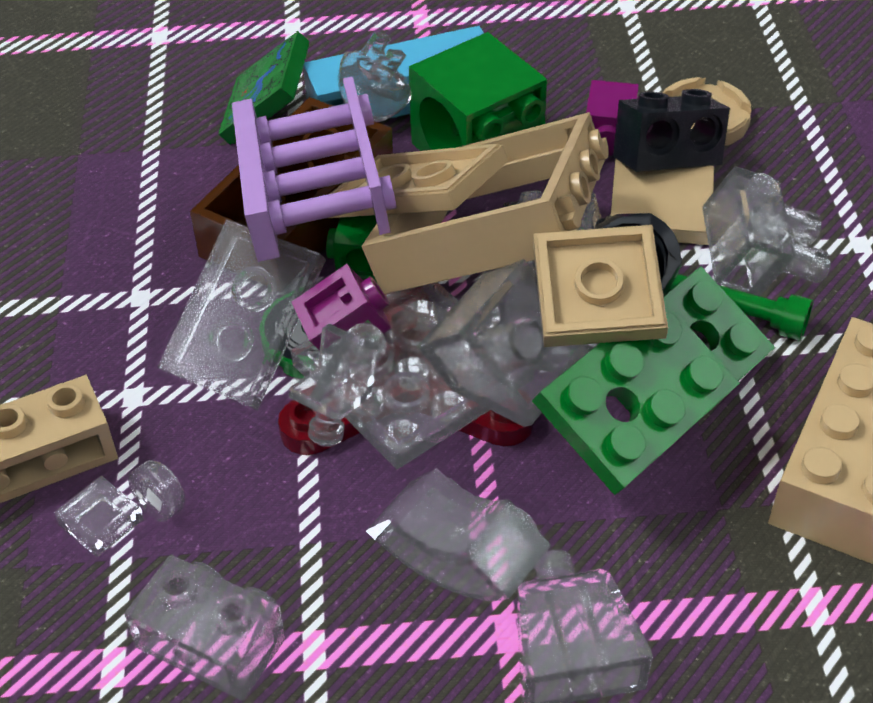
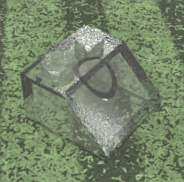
M525 259L481 275L417 345L453 392L523 427L532 425L542 413L532 402L539 392L592 350L589 344L544 347L537 276Z

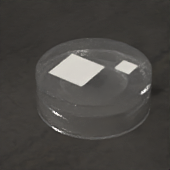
M148 460L129 474L128 482L133 496L142 509L155 520L166 522L184 508L185 494L176 476L162 463Z

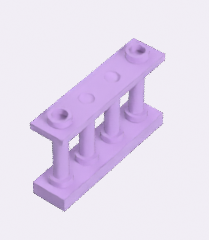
M353 76L343 78L347 104L268 121L266 116L257 118L252 98L232 103L244 214L258 262L280 257L277 235L287 233L286 227L369 208L374 210L379 234L391 233L386 211L397 208L390 175L378 176L366 126L374 124L368 94L357 95ZM353 124L354 129L273 147V141ZM357 150L360 153V157L276 175L277 168ZM366 178L368 185L280 204L282 196Z

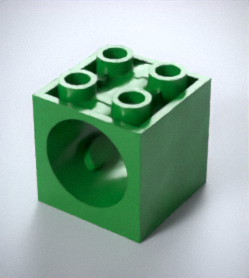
M489 32L409 66L411 143L420 151L461 147L545 124L547 78Z

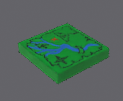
M296 31L237 77L218 133L230 145L236 143L232 111L233 102L252 98L257 118L266 116L269 119L294 100L310 42L299 31Z

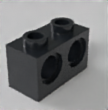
M685 89L682 91V96L669 97L660 92L648 91L639 93L638 99L619 100L613 157L635 172L722 165L730 107L712 99L711 92L701 89ZM653 124L652 129H651L650 132L647 134L648 129H649L650 126Z

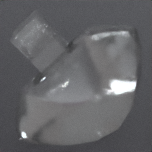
M380 32L372 34L361 52H345L338 69V87L344 103L347 104L348 101L343 78L353 76L357 95L368 94L373 121L375 122L385 121L393 117L411 100V89L408 81L403 74L397 71L406 55L402 50L389 49L385 56V47L392 38L387 33Z

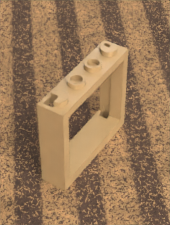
M590 112L461 146L499 143V145H503L508 162L467 199L549 179L542 197L446 222L442 221L448 211L387 214L391 233L380 235L376 224L361 246L377 284L384 294L535 260L533 234L575 231L579 229L587 204L591 202L592 191L596 181L600 179V171L609 154L606 137L601 138L599 129L595 130Z

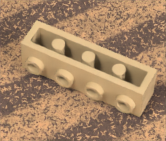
M87 375L0 405V503L118 459L107 420Z

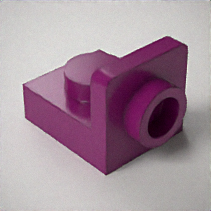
M345 264L291 302L309 341L320 352L367 320L381 334L392 328L382 310L389 305V301L382 289L371 276L363 281L348 264Z

